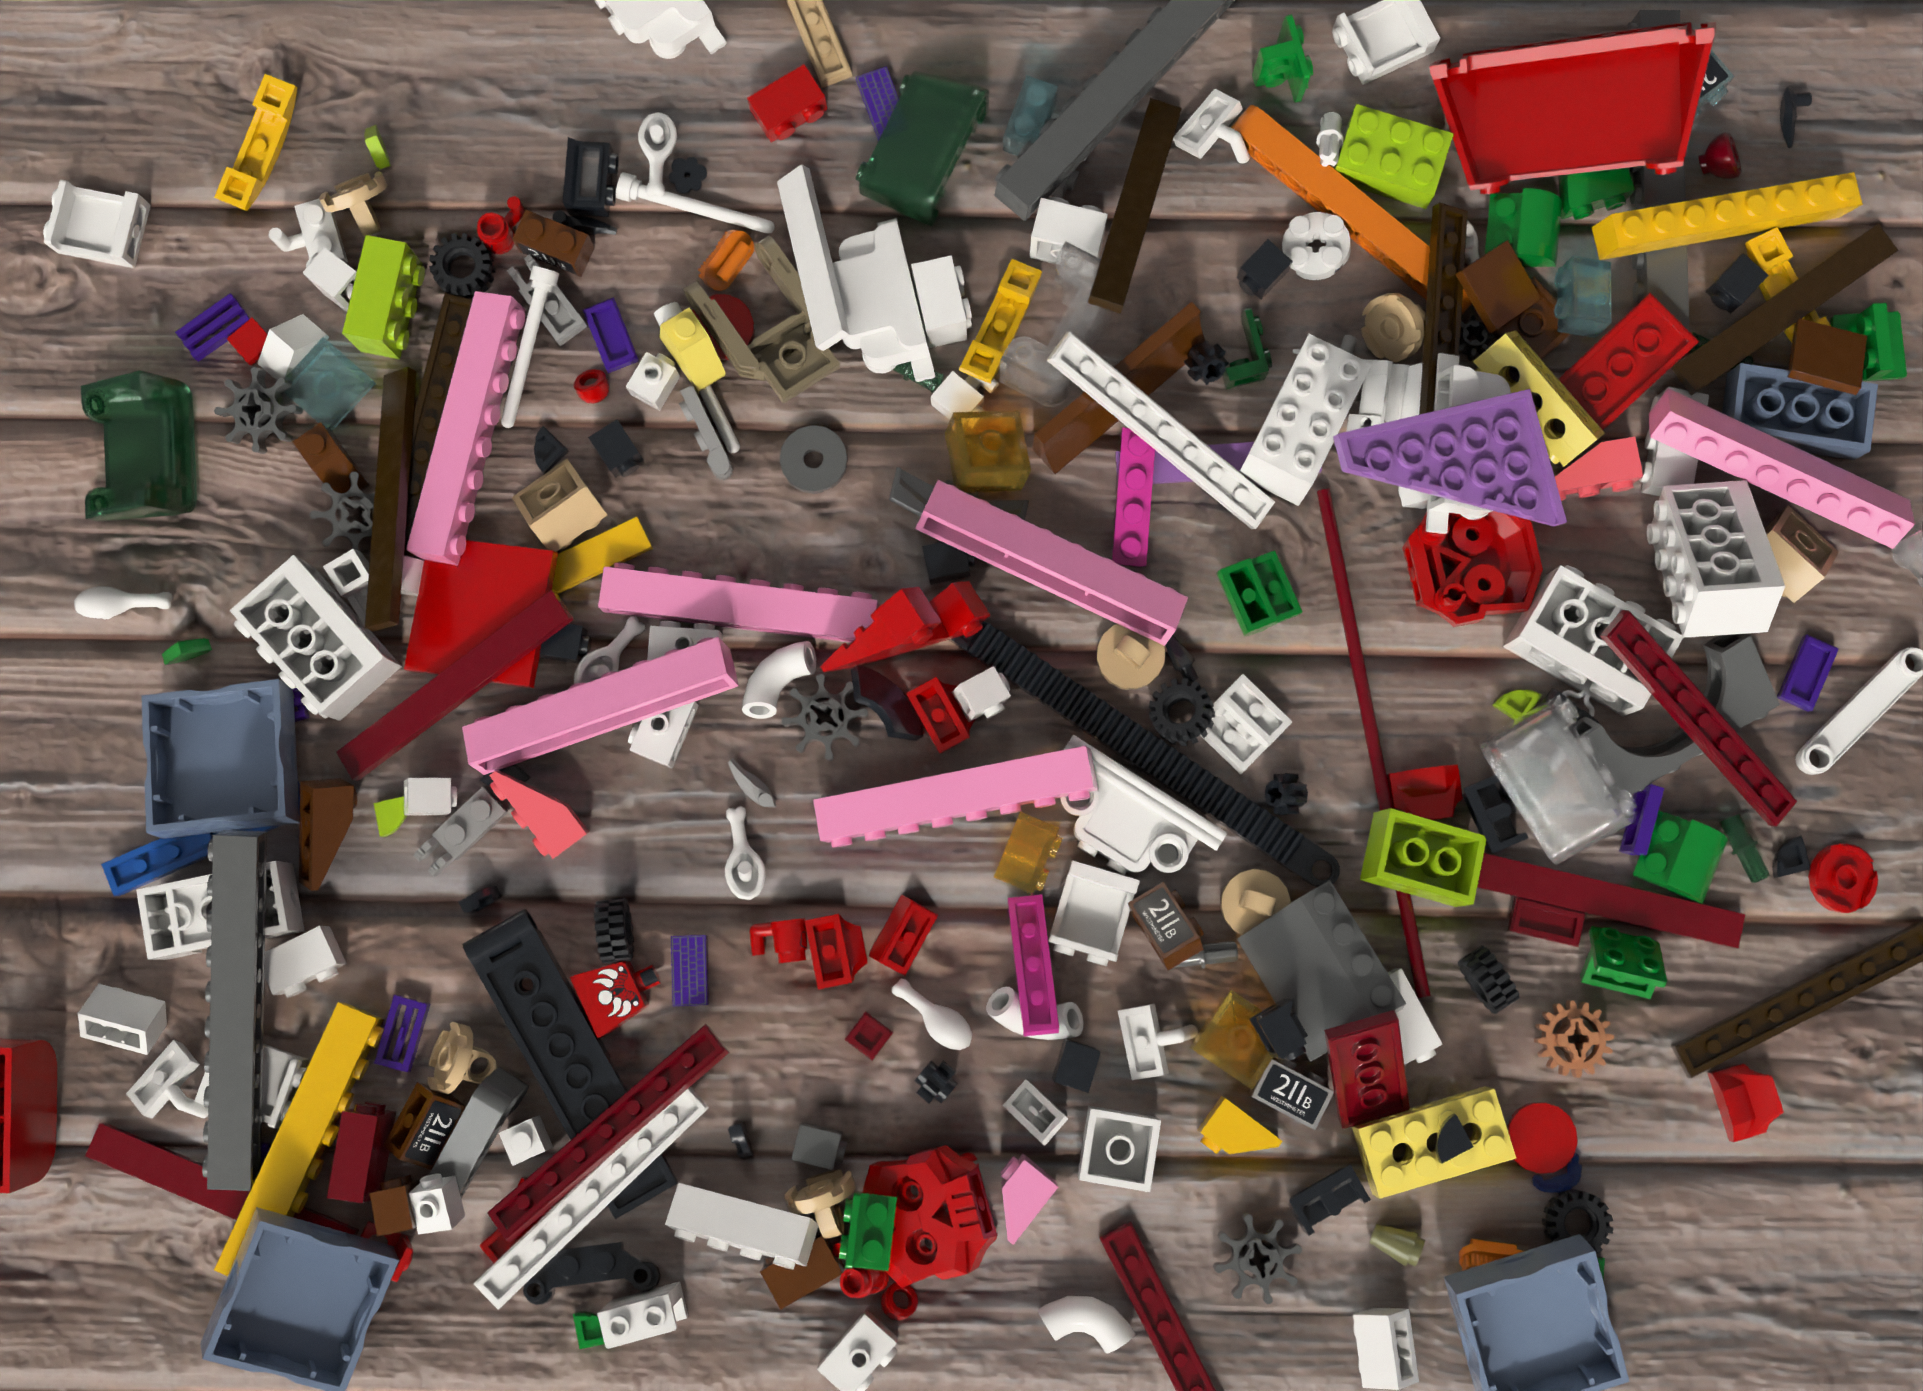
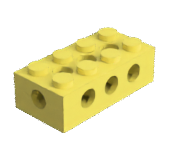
M1516 330L1505 333L1473 361L1478 367L1475 371L1502 376L1508 382L1511 393L1530 389L1531 394L1535 392L1541 396L1543 401L1542 407L1535 406L1549 459L1554 464L1560 462L1563 466H1566L1605 434ZM1511 366H1514L1519 371L1520 378L1518 382L1510 377L1509 370ZM1555 418L1560 419L1565 424V433H1560L1554 428Z
M1486 1086L1352 1127L1372 1195L1379 1199L1516 1159L1494 1088ZM1452 1114H1456L1462 1126L1467 1123L1472 1125L1473 1133L1469 1139L1474 1147L1441 1164L1438 1161L1436 1150H1428L1427 1139L1433 1133L1438 1134L1442 1123ZM1403 1143L1406 1153L1402 1159L1395 1161L1392 1155L1393 1149L1397 1144Z

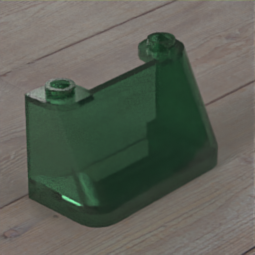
M915 70L912 75L906 74L899 88L901 96L868 163L863 161L860 165L856 180L860 182L859 192L861 195L932 227L939 213V210L934 207H937L941 197H944L946 184L971 133H975L977 123L982 125L989 111V90L976 84Z
M141 370L82 385L81 404L85 415L94 422L104 424L106 488L97 487L88 491L85 497V519L112 521L182 515L192 512L197 504L193 397L189 387L180 380Z

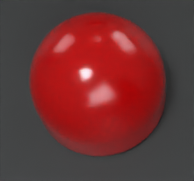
M587 370L581 373L573 384L579 398L586 403H599L609 393V382L602 370ZM588 379H597L593 384L584 386Z
M893 1283L884 1291L881 1297L882 1311L888 1318L896 1321L904 1320L911 1316L918 1306L917 1294L910 1285L901 1288L897 1283ZM895 1292H903L907 1295L908 1306L906 1309H900L895 1305L893 1301V1294Z

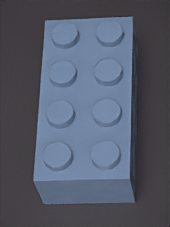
M1740 363L1727 373L1723 414L1810 454L1856 460L1870 452L1878 384L1862 382L1861 389L1857 395L1788 378V370Z

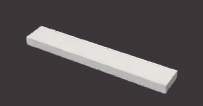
M801 164L778 180L777 184L815 345L824 351L850 333L810 169Z

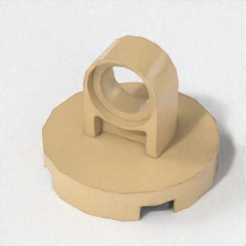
M380 171L374 174L375 177L371 179L369 173L334 186L337 193L329 196L326 191L322 193L319 200L326 212H335L350 208L364 237L381 231L378 219L368 200L378 195L388 186Z
M1386 293L1367 304L1362 316L1366 315L1365 327L1361 328L1365 343L1371 352L1380 359L1386 357L1393 362H1399L1414 355L1422 346L1426 314L1420 304L1415 305L1409 298L1399 293Z
M1119 624L1113 625L1103 634L1097 647V663L1100 673L1110 684L1120 689L1129 690L1148 686L1158 677L1165 663L1164 645Z
M1251 869L1238 873L1227 882L1221 893L1220 909L1224 920L1231 930L1242 936L1289 905L1291 900L1287 887L1279 877L1266 870Z
M456 1022L449 1024L450 1032L443 1030L440 1033L429 1060V1066L435 1067L434 1078L428 1077V1085L430 1089L446 1094L453 1092L462 1080L481 1084L487 1076L497 1069L496 1060L490 1053L482 1048L473 1046V1032L470 1026ZM480 1057L486 1058L488 1064L485 1071L478 1075L472 1074L470 1070L472 1062Z
M841 1169L823 1172L805 1179L808 1186L798 1192L796 1186L788 1190L785 1194V1201L790 1213H814L824 1239L844 1234L845 1225L838 1203L850 1196L856 1189L851 1171L848 1170L844 1176Z

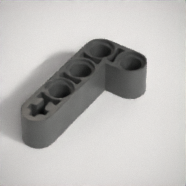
M498 1067L487 1076L472 1095L429 1175L441 1174L442 1178L456 1176L462 1198L504 1121L521 1103L529 1089V1085L501 1067Z

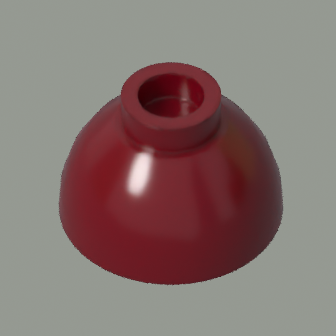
M1727 132L1716 136L1708 144L1705 153L1698 155L1699 164L1704 175L1711 173L1718 178L1734 179L1738 178L1742 172L1736 145L1731 134Z

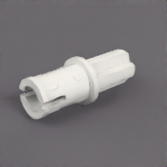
M1328 112L1324 114V118H1321V131L1317 135L1316 141L1320 148V164L1324 167L1328 165L1335 166L1338 163L1339 149L1343 145L1344 139L1341 133V116L1335 112Z

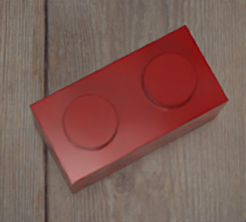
M805 64L747 97L750 111L770 143L777 139L784 140L790 137L795 132V128L805 122L813 123L823 116L824 111L827 110L825 95Z

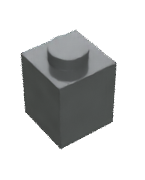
M802 1122L799 1126L791 1160L833 1170L836 1161L843 1163L847 1142L842 1141L843 1132Z

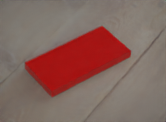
M1649 293L1572 365L1559 380L1598 426L1604 430L1699 341Z

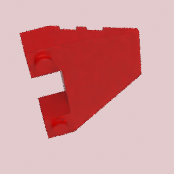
M969 581L952 583L931 601L927 600L920 587L902 588L870 615L874 621L866 629L863 625L859 626L853 632L856 639L849 645L843 643L820 667L823 672L853 668L856 665H866L963 635L967 638L983 628L981 622L991 614Z

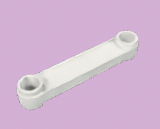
M1910 647L1897 652L1800 748L1796 754V765L1798 768L1810 775L1827 771L1923 675V650ZM1906 656H1909L1914 661L1913 671L1909 670L1906 666ZM1811 751L1816 752L1819 756L1820 761L1817 767L1813 766L1810 762L1809 755Z

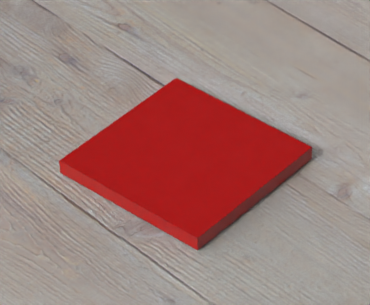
M466 540V549L461 555L458 565L424 560L404 670L439 675L552 590L558 553L553 550ZM541 645L491 682L534 688Z

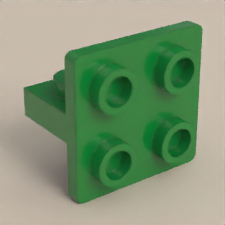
M1292 14L1285 16L1277 44L1260 48L1252 78L1255 88L1264 85L1267 88H1272L1288 80L1294 103L1302 101L1305 90L1308 89L1310 76H1313V65L1310 56L1304 55L1302 44H1304L1303 31L1300 24L1295 25Z
M1875 303L1859 314H1842L1831 317V327L1867 336L1862 381L1903 379L1907 376L1901 316L1898 311L1888 312L1887 303Z
M1591 926L1589 931L1591 949L1580 973L1581 983L1648 999L1651 998L1656 986L1662 988L1666 986L1667 976L1658 941L1647 936L1621 933L1609 927Z
M854 1191L853 1199L846 1198L843 1221L850 1222L849 1235L841 1236L839 1259H846L845 1268L852 1269L856 1267L889 1271L897 1197Z

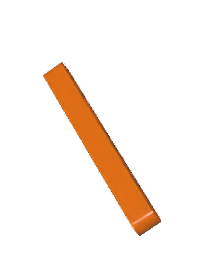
M1250 105L1230 127L1242 135L1250 157L1316 211L1341 217L1349 231L1350 238L1427 300L1430 246L1330 165L1322 166L1320 164V157L1263 110L1257 106ZM1464 289L1462 315L1472 304Z

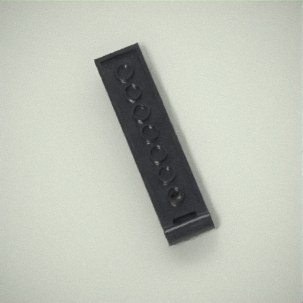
M523 909L464 942L462 945L468 959L474 966L570 1140H572L628 1090L612 1064L611 1056L601 1038L596 1037L580 1000L543 934L538 930L528 910ZM524 978H530L533 981V988L531 990L523 987L522 980ZM663 1153L607 1205L615 1219L678 1184V1180Z

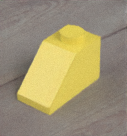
M690 307L660 325L659 338L697 393L726 375L709 335Z

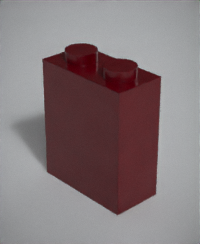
M365 1101V1104H355V1108L342 1111L327 1198L365 1203L371 1200V1192L381 1189L380 1183L385 1180L389 1150L383 1145L394 1126L396 1111L386 1110L385 1103Z

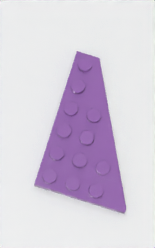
M1530 389L1347 431L1333 436L1342 472L1550 526L1567 523Z

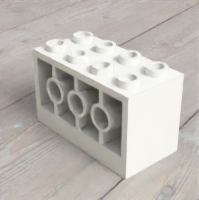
M1308 334L1240 473L1254 485L1299 506L1313 485L1334 442L1333 436L1338 434L1372 364Z
M1747 480L1663 486L1659 500H1656L1654 503L1652 524L1647 526V540L1649 544L1654 546L1656 552L1655 565L1657 570L1662 571L1664 593L1666 597L1671 599L1673 605L1672 618L1675 624H1679L1683 638L1768 632L1785 584Z
M292 555L229 610L237 619L234 622L235 627L245 637L249 638L251 636L259 644L256 648L258 653L268 663L274 662L282 670L278 675L291 689L296 687L304 695L301 701L306 708L314 715L319 713L325 719L330 717L341 721L402 667L369 629L364 627L355 612L316 568L295 555Z
M1560 565L1542 578L1537 586L1530 609L1522 612L1503 647L1578 691H1586L1591 695L1590 698L1621 716L1643 709L1651 693L1600 637L1601 633L1621 610H1629L1671 659L1680 645L1683 636L1676 632V627L1670 622L1663 619L1655 620L1644 614L1646 610L1639 604L1632 601H1626L1625 603L1614 596L1615 592L1611 588L1600 583L1594 585L1583 578L1584 574L1580 570L1572 566L1566 565L1563 567Z

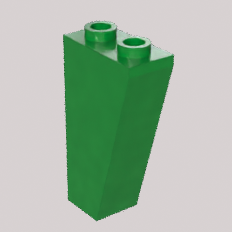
M1628 168L1558 175L1559 197L1562 200L1561 219L1574 217L1575 220H1580L1592 215L1594 210L1606 207V210L1610 211L1625 205L1626 200L1635 190Z

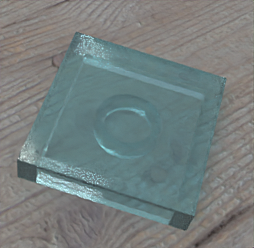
M322 337L285 377V379L292 382V386L285 390L284 393L318 423H323L333 431L376 383Z

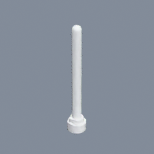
M622 172L617 183V199L631 202L632 199L638 200L642 198L766 234L772 233L775 229L774 223L770 220L665 191L663 197H648L645 193L646 185H642V181L637 180L636 175Z
M537 266L532 267L530 280H533L531 287L534 288L501 419V424L505 428H511L515 423L547 293L552 291L553 286L556 287L559 277L558 272Z
M673 302L656 310L654 316L660 326L682 312L678 302ZM709 385L699 393L727 450L730 453H736L740 449V444L711 385Z

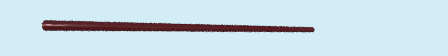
M1329 488L1317 491V497L1379 810L1394 809L1331 491ZM1396 890L1417 998L1428 997L1431 994L1411 894Z

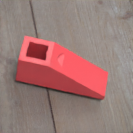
M1629 437L1601 442L1557 474L1555 480L1561 501L1565 500L1566 495L1578 493L1579 498H1585L1600 494L1599 489L1612 487L1613 492H1621L1634 488L1633 484L1643 477L1636 438Z
M500 770L494 771L489 775L494 781L490 784L491 789L501 801L507 798L515 809L511 812L513 818L523 829L527 826L536 836L532 842L544 857L549 854L554 859L590 832L569 804Z

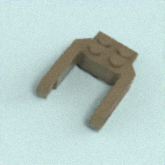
M767 236L754 244L755 252L797 315H792L753 339V342L747 346L715 299L711 301L700 286L699 280L683 288L689 304L741 377L761 381L767 380L784 404L838 370L840 363L829 348L823 351L816 347L799 274L771 236Z

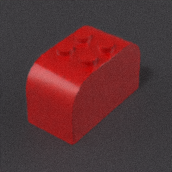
M0 1038V1193L10 1194L41 1181L48 1173L55 1155L57 1058L53 1047L45 1040Z

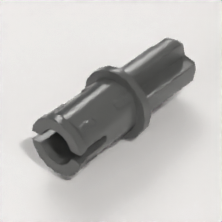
M1235 941L1202 944L1204 950L1174 968L1197 965L1205 968L1207 964L1235 962L1238 960L1237 944Z

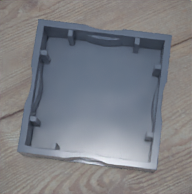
M280 679L233 684L211 691L183 690L141 695L143 745L147 756V774L144 784L146 833L167 839L217 833L223 830H242L300 823L293 689Z
M256 1207L201 1340L202 1359L250 1372L276 1374L294 1383L324 1391H346L363 1350L367 1328L381 1306L399 1262L394 1246Z
M1581 1234L1444 1276L1475 1391H1602L1630 1382L1619 1339L1609 1319L1607 1294L1596 1252Z

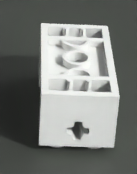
M281 861L267 862L265 938H274L305 931L293 863ZM212 874L136 890L148 960H168L202 953V949L211 946V932L207 931L206 908L212 901V896H208L207 893L208 878Z

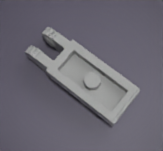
M530 254L524 258L525 264L530 271H532L533 266L539 267ZM512 266L507 272L520 288L518 291L530 306L534 288L531 287L532 281L526 284L519 271ZM553 286L552 291L547 293L541 321L557 343L562 346L584 330L587 325L558 286Z
M689 386L680 390L684 401L680 402L679 405L687 421L694 419L699 431L693 434L702 452L707 449L710 451L707 463L711 471L719 480H728L733 474L732 465H730V460L694 387Z
M481 787L432 834L433 837L427 840L414 853V857L418 861L426 859L441 844L447 853L436 860L428 870L433 877L437 876L454 860H459L508 811L485 787Z

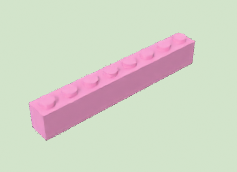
M477 291L474 293L406 548L407 551L421 559L458 565L460 557L466 549V534L469 523L474 518L475 499L478 490L483 484L485 461L492 450L491 438L494 427L500 419V404L503 393L508 388V374L511 362L517 354L516 343L519 332L525 324V308L512 296Z
M1669 388L1649 412L1651 438L1742 480H1747V482L1892 549L1915 525L1909 499Z
M940 480L937 481L915 528L1164 646L1176 631L1188 597L1178 593L1173 588L1156 583L1141 573L1122 567L1109 558H1103L1084 549L1079 544L1071 543L1054 535L1047 529L1039 528L1022 520L1015 514L1005 512L991 505L986 500L971 496L959 490L956 486L946 484Z
M614 563V568L604 567L598 608L605 613L694 624L705 623L718 627L849 643L856 639L853 632L859 626L863 625L866 629L874 622L870 615L879 607L878 601L872 599L871 594L863 592H852L851 597L838 595V590L818 588L816 593L804 591V586L786 583L783 588L770 587V582L757 579H751L749 584L736 583V578L725 575H716L715 580L702 579L703 574L692 571H682V576L669 575V570L659 567H648V572L634 570V565L626 563Z
M719 637L704 638L699 640L696 645L684 649L670 650L662 657L650 661L642 660L636 662L632 667L619 672H607L594 681L574 684L568 690L557 694L542 695L537 701L526 705L511 706L505 712L492 717H480L474 723L462 727L468 764L483 775L738 687L739 684L731 650Z
M1081 746L814 799L813 802L820 841L831 843L832 848L851 845L852 838L865 836V841L886 838L885 832L897 829L899 834L920 831L919 825L932 823L933 828L953 825L954 818L966 816L967 821L981 820L987 818V812L1000 810L1001 815L1022 811L1021 805L1034 803L1035 808L1048 807L1056 804V798L1069 796V801L1084 800L1090 798V792L1097 791L1098 787L1091 749L1087 746Z

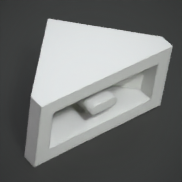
M304 314L269 329L257 364L276 380L279 377L291 380L329 336Z
M1026 1079L1003 1104L1044 1146L1068 1120L1066 1114Z

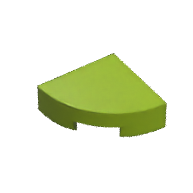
M377 125L366 128L364 131L365 143L376 167L381 170L391 166Z
M1514 690L1499 697L1492 706L1519 724H1523L1542 694L1533 690Z
M404 796L373 803L380 837H387L395 833L405 821L407 815H404Z

